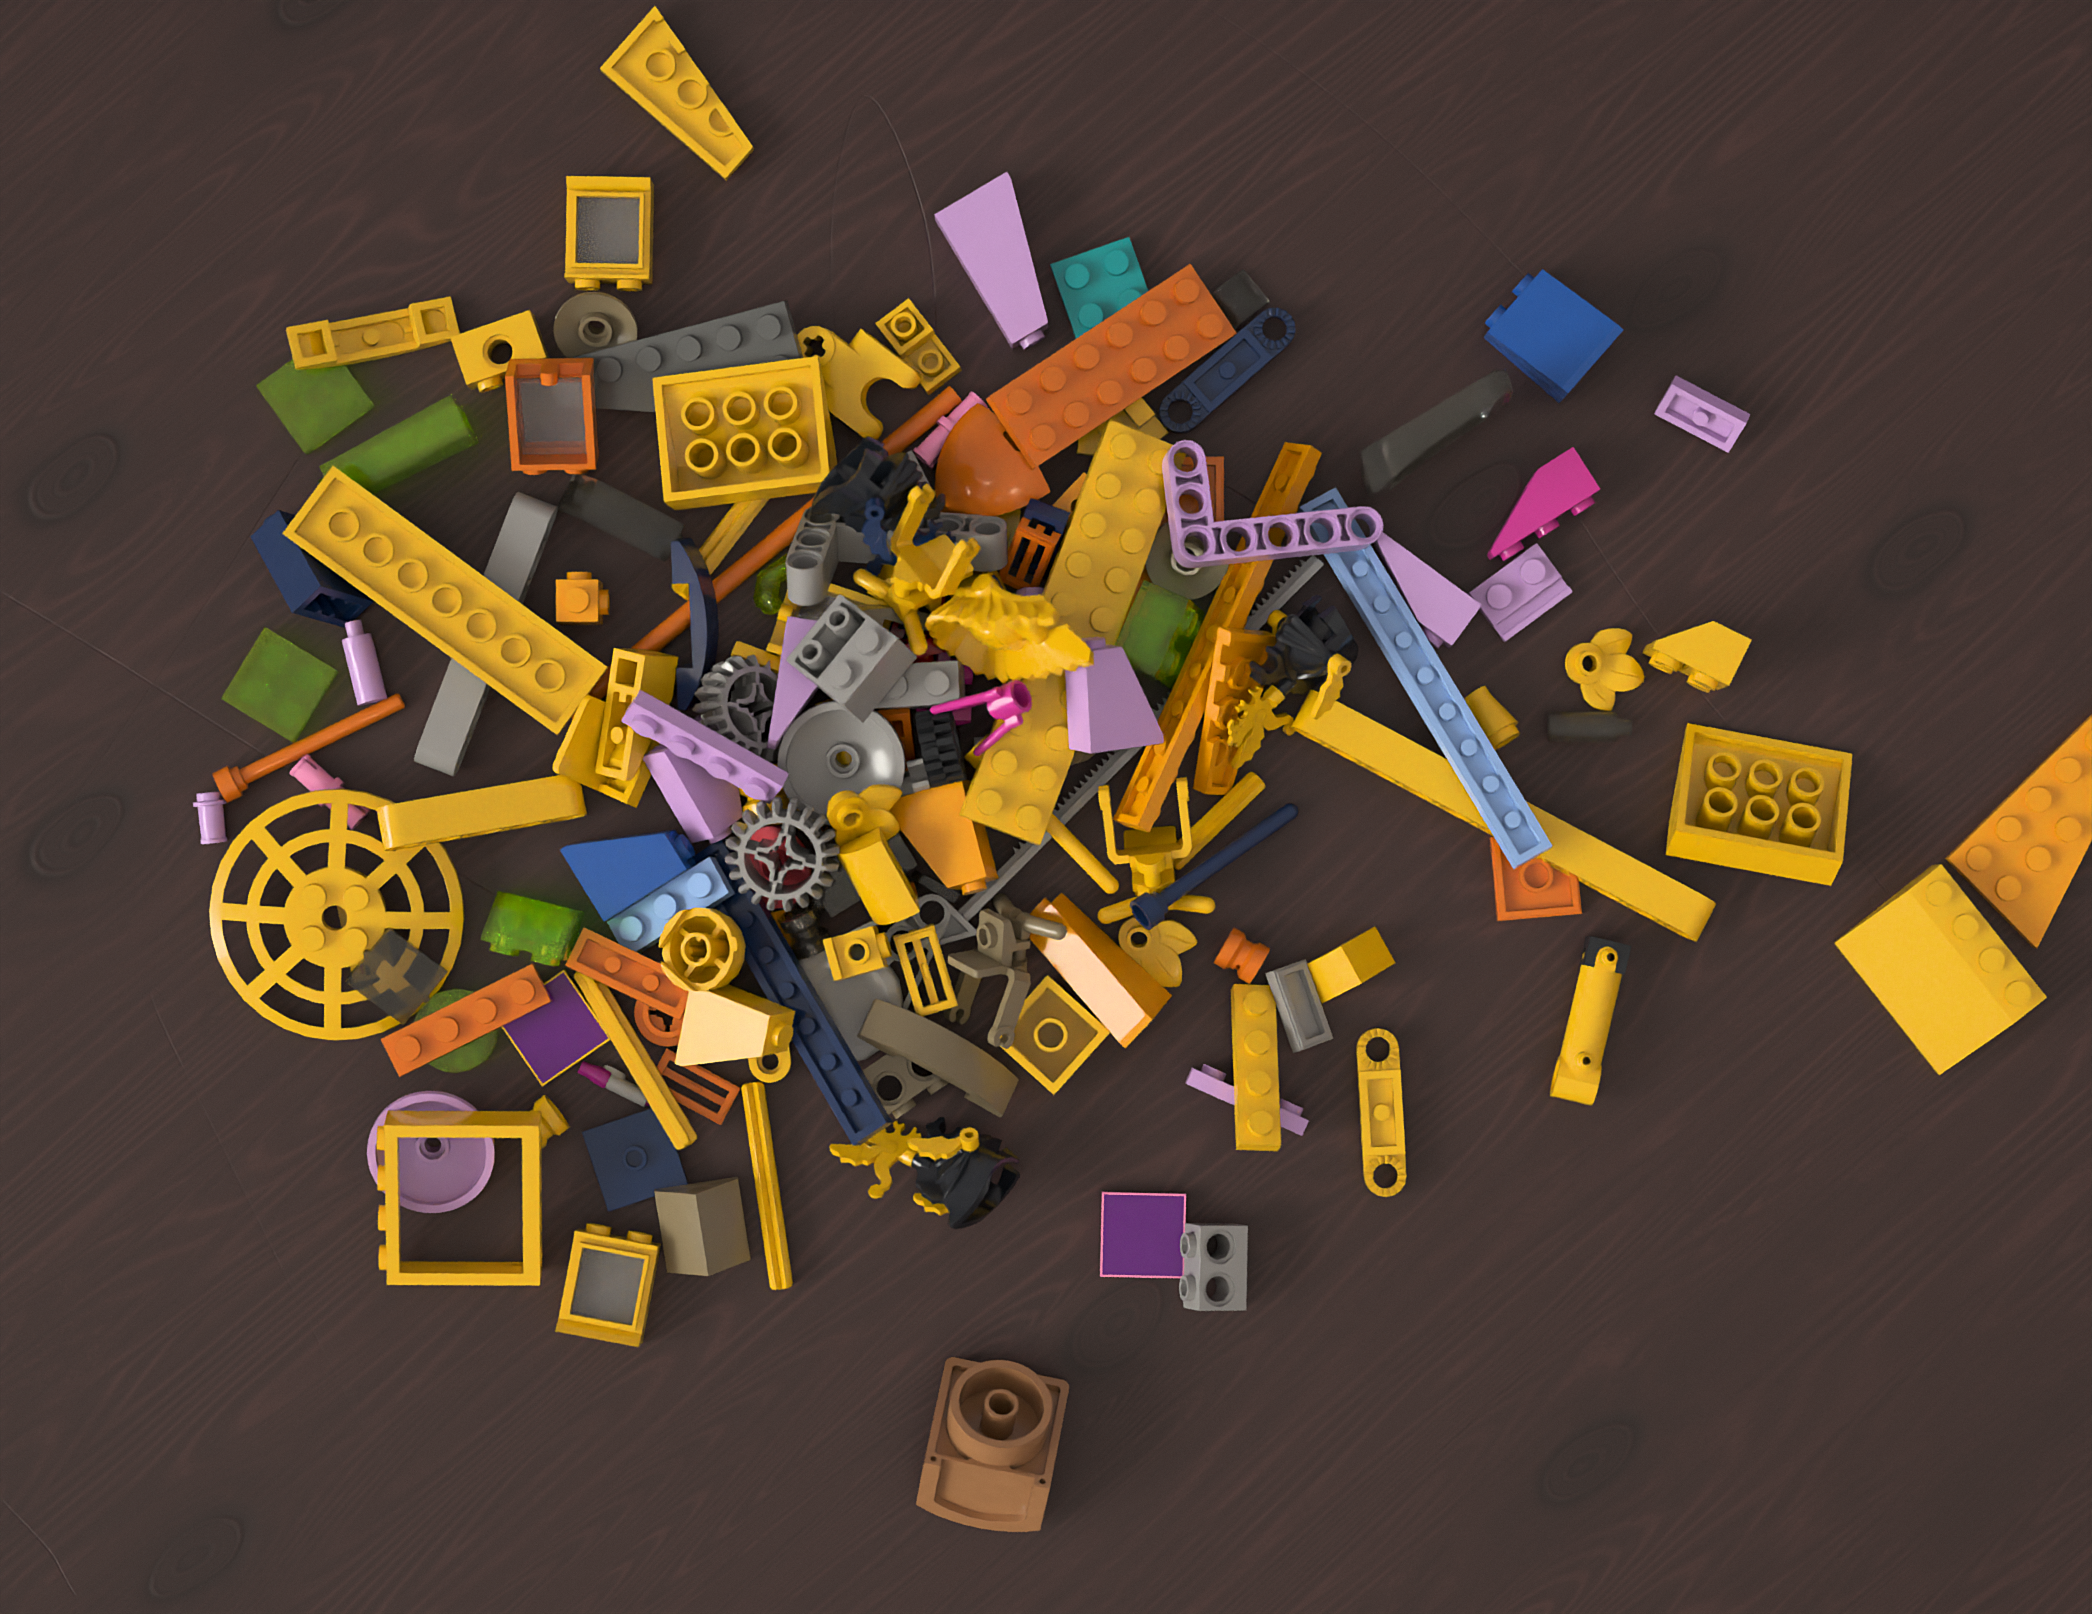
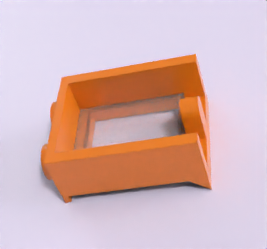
M594 358L509 359L505 374L512 471H523V473L528 475H540L548 470H564L568 474H583L589 470H596L599 450L594 389Z

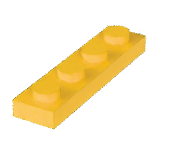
M1234 984L1231 988L1236 1150L1278 1151L1281 1147L1276 1003L1269 985Z

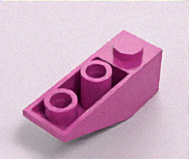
M1574 447L1533 473L1487 553L1489 560L1500 555L1502 560L1505 561L1525 548L1521 542L1524 538L1535 532L1540 539L1560 526L1556 518L1571 510L1572 514L1576 516L1596 503L1592 495L1596 494L1600 488Z

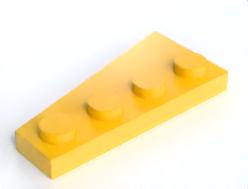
M654 6L600 67V70L727 181L753 152L754 148L688 55L679 39L670 29L656 6Z

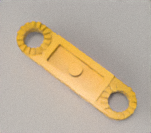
M1373 1028L1364 1032L1356 1045L1363 1176L1367 1188L1372 1193L1381 1197H1390L1402 1190L1407 1177L1399 1045L1395 1036L1389 1031ZM1375 1037L1384 1038L1390 1047L1387 1058L1380 1062L1371 1060L1365 1051L1368 1041ZM1384 1163L1391 1164L1397 1171L1396 1182L1388 1188L1377 1186L1373 1179L1375 1168Z

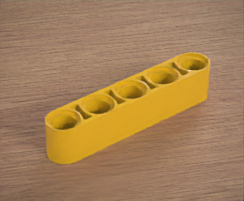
M562 775L395 803L376 809L384 851L565 821L587 815L581 784Z

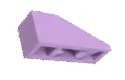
M1382 532L1380 537L1373 543L1396 588L1430 644L1437 649L1442 644L1450 648L1482 605Z
M791 616L787 618L767 748L776 749L790 725L800 716L819 689L786 661L788 656L817 622L815 620Z

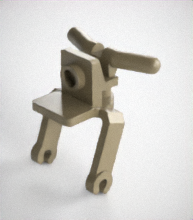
M999 893L994 896L992 901L998 913L990 909L980 910L979 926L976 932L978 949L973 948L969 951L948 954V964L961 970L954 989L958 1006L944 1010V1017L951 1022L966 1023L970 1017V1009L981 978L998 974L1006 975L1009 981L993 1027L988 1033V1042L995 1047L1001 1046L1008 1049L1014 1042V1030L1031 984L1030 974L1027 973L1028 958L1026 957V949H1030L1029 936L1033 933L1055 940H1062L1067 935V928L1064 924L1022 912L1012 904L1007 895Z

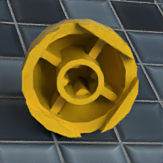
M695 907L690 910L685 909L677 912L666 923L659 938V948H663L662 956L664 962H660L663 972L673 984L686 991L707 992L728 985L739 974L745 960L746 945L742 931L730 916L716 909Z

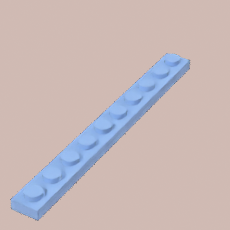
M1335 487L1300 506L1298 513L1348 507ZM1353 519L1351 524L1353 533L1360 538H1366L1356 520ZM1320 523L1311 524L1310 533L1315 541L1320 543L1327 542L1329 534L1326 527ZM1369 545L1367 548L1357 551L1324 554L1512 868L1516 869L1548 851L1553 845L1372 546Z

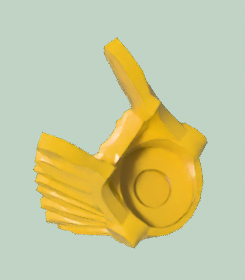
M981 574L970 586L957 588L951 600L938 607L926 618L925 627L929 630L930 636L933 637L935 645L939 649L946 650L948 656L955 655L957 661L962 662V665L969 666L975 676L985 674L988 680L997 678L1005 684L1010 680L1021 681L1025 678L1032 682L1036 678L1047 679L1051 673L1061 676L1064 669L1076 671L1078 666L1086 668L1094 665V653L1075 634L1068 623L1051 629L1044 627L1055 625L1061 615L1043 595L1021 596L1009 593L1000 588L998 582L989 574Z

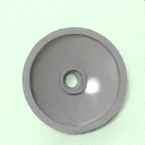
M828 701L809 708L790 725L779 748L778 767L789 773L783 785L789 800L797 798V809L803 812L808 804L813 805L814 809L809 817L816 820L822 814L827 817V804L832 796L838 792L850 790L859 794L867 787L875 784L892 785L901 788L905 774V754L896 730L879 712L873 710L864 723H862L837 702ZM841 751L848 752L852 757V762L847 765L839 763L837 754ZM826 820L824 824L830 825L829 821Z

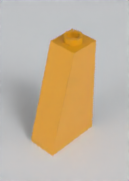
M1062 892L1052 903L1045 897L1030 915L1064 924L1067 928V935L1062 940H1055L1031 933L1029 939L1115 1039L1126 1048L1153 1020L1172 995Z

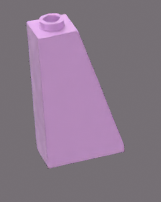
M1005 172L934 215L936 223L1011 348L1014 349L1021 345L1026 350L1045 338L1043 331L1048 329V320L1012 180L1009 174Z

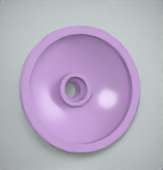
M440 1091L415 1092L391 1103L376 1119L368 1139V1165L376 1184L378 1165H385V1151H377V1126H384L388 1111L478 1110L464 1099ZM399 1137L400 1205L407 1209L423 1213H442L457 1209L475 1198L491 1176L495 1160L494 1138H438L441 1145L431 1147L426 1142L430 1137Z

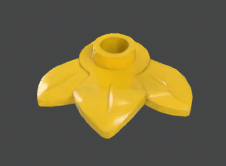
M1619 628L1600 630L1595 634L1590 643L1577 644L1566 655L1565 669L1568 676L1574 682L1580 684L1584 700L1598 710L1611 711L1615 702V691L1633 690L1644 682L1645 677L1641 666L1633 657L1626 655L1633 636L1627 630ZM1586 656L1592 660V668L1589 671H1586L1582 665V661Z
M875 784L867 787L859 794L845 790L832 796L827 804V820L836 831L834 840L837 845L842 846L880 827L886 840L894 837L899 832L900 826L893 813L889 810L903 794L901 789L892 785Z
M1133 916L1121 925L1118 934L1121 949L1134 959L1162 987L1180 986L1182 966L1178 955L1197 944L1196 937L1187 927L1174 920H1164L1151 930H1147ZM1135 932H1143L1147 936V940L1143 944H1136L1132 941L1131 936Z

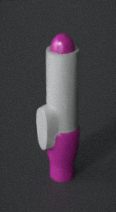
M585 1061L582 1062L578 1073L587 1077L594 1084L643 1107L645 1105L650 1106L638 1085L625 1080L626 1075L623 1072L608 1065L600 1067Z

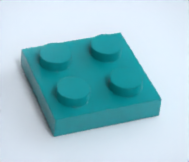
M1130 237L1050 264L1075 339L1148 292Z

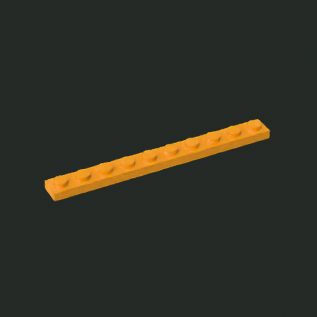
M1285 442L1250 518L1297 513L1301 498L1309 481L1315 474L1316 465L1322 453L1311 445ZM1270 528L1268 531L1269 541L1276 547H1281L1285 532L1280 528ZM1243 536L1235 550L1237 552L1245 550L1246 542ZM1273 560L1229 564L1227 573L1218 587L1157 721L1164 736V743L1147 745L1114 815L1113 820L1126 827L1150 832L1154 822L1159 817L1164 799L1171 784L1178 775L1180 764L1189 745L1195 738V731L1205 712L1218 627L1244 629L1247 617L1257 595L1264 586L1265 577Z

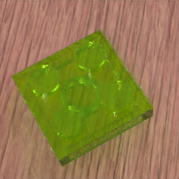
M292 359L256 385L307 455L375 407L346 365L296 370Z
M264 627L221 699L295 743L339 671Z

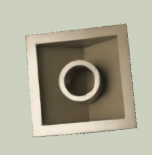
M738 1177L654 1189L667 1273L711 1276L751 1260Z

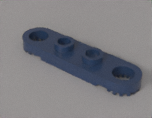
M1277 307L1268 308L1240 330L1183 380L1181 384L1166 395L1159 408V418L1162 425L1168 431L1175 434L1188 433L1199 425L1292 342L1296 327L1291 314ZM1270 318L1282 320L1286 325V335L1281 340L1276 341L1266 338L1262 330L1266 320ZM1184 401L1190 405L1192 417L1189 421L1182 424L1171 421L1168 416V408L1173 402Z

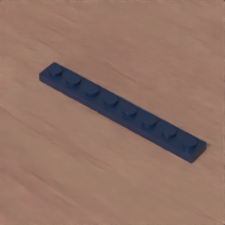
M726 838L712 843L696 854L693 859L698 864L708 857H715L735 893L716 905L715 909L730 916L741 929L746 945L745 960L768 1000L795 1011L791 1040L852 1145L860 1146L893 1122L776 921L767 909L763 899L761 898L758 904H753L751 900L755 891L752 888L744 894L738 891L740 885L745 881L744 878L730 879V872L739 867V865L727 864L725 857L727 854L735 851L726 846Z

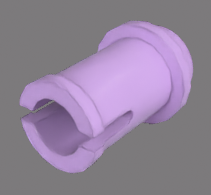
M220 791L197 793V802H193V807H198L201 844L227 842L223 804L227 802L222 799Z

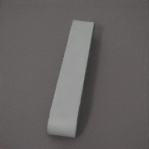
M518 491L509 507L483 576L523 605L556 519L558 506ZM451 658L422 733L414 762L454 777L461 766L491 686L453 658Z

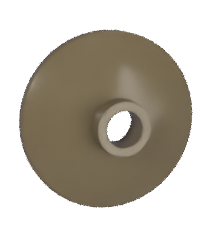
M587 292L570 298L561 306L554 321L553 331L556 344L567 358L635 341L638 336L637 322L632 311L621 300L601 292ZM590 321L602 322L604 326L595 328L590 324Z
M1169 521L1158 528L1145 563L1152 583L1164 594L1180 600L1198 599L1211 593L1220 585L1229 566L1227 564L1187 568L1179 564L1172 552ZM1195 536L1185 538L1184 546L1194 552L1193 556L1203 555L1204 545L1199 538Z

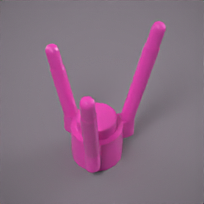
M1013 680L983 693L932 706L930 712L937 714L987 704L988 711L992 717L998 720L1003 719L1005 722L974 749V755L980 756L1011 729L1023 724L1021 714L1031 709L1032 700L1027 687L1021 681Z

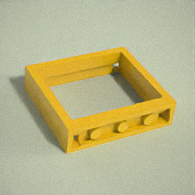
M388 1111L384 1126H377V1151H385V1165H378L377 1172L378 1191H385V1205H379L378 1230H386V1245L379 1246V1270H387V1285L540 1286L542 1276L541 1111ZM399 1137L522 1138L523 1262L401 1261Z

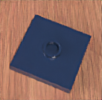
M652 1108L582 1132L608 1212L654 1197V1189L689 1184L679 1152L672 1144Z

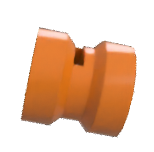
M1234 927L1213 963L1223 969L1231 968L1232 970H1238V978L1250 984L1267 957L1270 948L1260 942H1250L1246 939L1245 933Z

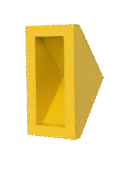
M1374 926L1307 963V966L1313 978L1321 1003H1324L1362 984L1395 964V961L1377 928Z

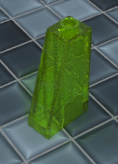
M450 395L319 467L325 477L331 467L335 466L364 489L374 494L479 443L461 404Z

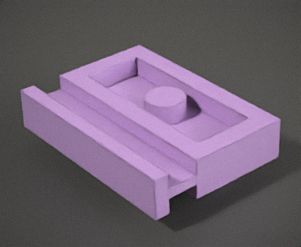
M1536 543L1469 592L1468 595L1482 605L1479 610L1500 635L1502 641L1506 642L1573 591L1567 586L1557 569Z

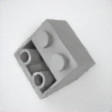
M839 594L788 656L786 661L835 702L864 723L917 656L896 636Z

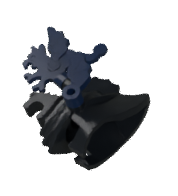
M867 436L822 481L813 499L811 513L813 515H841L845 519L846 526L852 527L857 533L862 532L864 534L863 543L870 546L871 554H877L874 560L867 563L866 570L876 576L882 570V563L895 566L898 557L890 551L887 533L889 530L895 531L909 502L908 495L911 490L919 486L923 491V486L928 483L926 481L919 482L923 473L917 470L918 464L916 461L909 460V454L901 452L889 456L887 450L884 449V443ZM939 494L929 504L923 518L926 520L930 519L928 524L930 530L924 533L917 529L912 540L915 546H920L939 537L935 533L943 527V522L935 523L934 520L940 518V511L945 507V494ZM948 531L945 535L955 543L956 536H951V531Z

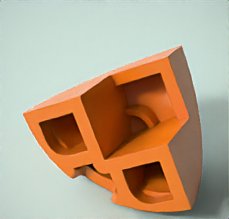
M977 403L957 421L948 434L938 458L935 474L936 498L941 493L945 494V507L940 512L998 516L1028 505L1031 498L1038 500L1051 492L1039 467L1031 468L1016 444L1011 440L996 414L985 406Z

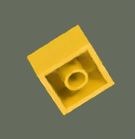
M1047 975L1024 1001L1014 1030L1015 1038L1013 1044L1008 1049L1001 1048L1054 1095L1110 1032Z

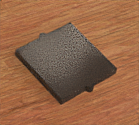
M389 927L370 950H364V958L345 981L404 1025L422 1002L427 1003L430 1000L429 994L447 974V970Z

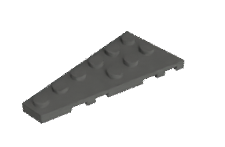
M788 300L572 358H594L596 408L655 412L652 379L654 377L803 358ZM582 381L558 382L552 386L558 406L583 407Z

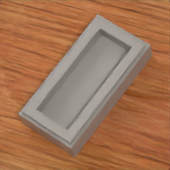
M1306 959L1265 973L1293 1053L1333 1039Z

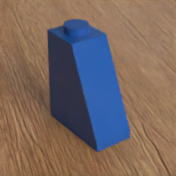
M676 830L580 841L560 849L603 921L614 918L697 865L693 859L695 851L686 836L683 834L679 835Z

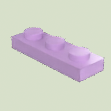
M1203 1064L1201 1071L1191 1068L1185 1082L1186 1084L1235 1106L1234 1086L1223 1082L1227 1075L1226 1073L1206 1064ZM1280 1099L1281 1127L1302 1136L1309 1120L1301 1117L1303 1108Z

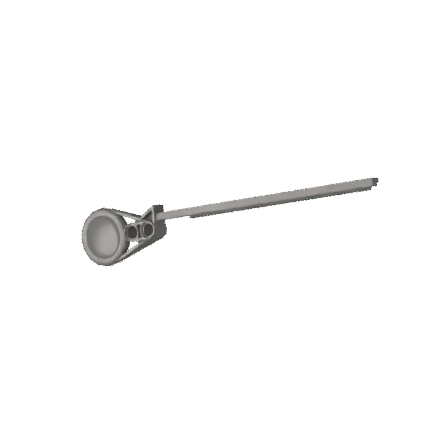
M1314 555L1306 562L1299 559L1301 567L1294 564L1296 572L1289 570L1290 578L1283 576L1285 583L1278 581L1279 589L1272 587L1274 594L1267 592L1268 600L1261 598L1263 605L1256 603L1257 611L1250 610L1252 616L1247 617L1244 629L1259 631L1267 622L1270 613L1274 610H1279L1324 564ZM1163 697L1164 705L1156 703L1159 710L1152 709L1157 721L1167 701ZM1143 746L1113 750L1114 755L1107 753L1109 760L1101 758L1103 766L1096 764L1097 772L1090 769L1092 777L1084 775L1087 782L1079 781L1081 788L1074 786L1076 793L1068 792L1070 799L1068 800L1063 797L1065 804L1057 803L1059 810L1054 809L1053 814L1065 825L1098 792V786H1104ZM1045 831L1042 842L1038 846L1027 841L1025 844L1018 842L1021 848L1016 849L1013 847L1015 854L997 871L999 879L986 882L987 889L977 892L959 911L940 895L929 894L918 898L920 910L929 901L938 902L944 908L943 920L939 924L934 925L939 944L943 945L975 936L977 930L969 921L1023 868L1052 836ZM920 912L898 921L886 933L889 943L892 936L898 931L909 932L916 928L918 930L924 928L927 924L922 921ZM871 921L850 932L867 928L870 926H877L878 924H875L873 921ZM928 937L920 940L923 949L926 948L928 950L926 960L929 965L933 952ZM823 944L801 958L799 963L857 1061L866 1060L879 1051L876 1047L857 1037L873 1000L879 999L906 1010L912 1001L910 993H908L905 1001L903 1000L900 980L890 966L894 960L900 961L899 957L891 949L892 956L886 958L887 968L842 981H834ZM856 944L851 949V956L857 961L861 960L865 955V949L862 945ZM914 948L907 954L909 961L916 957ZM920 970L915 978L917 988L922 980Z

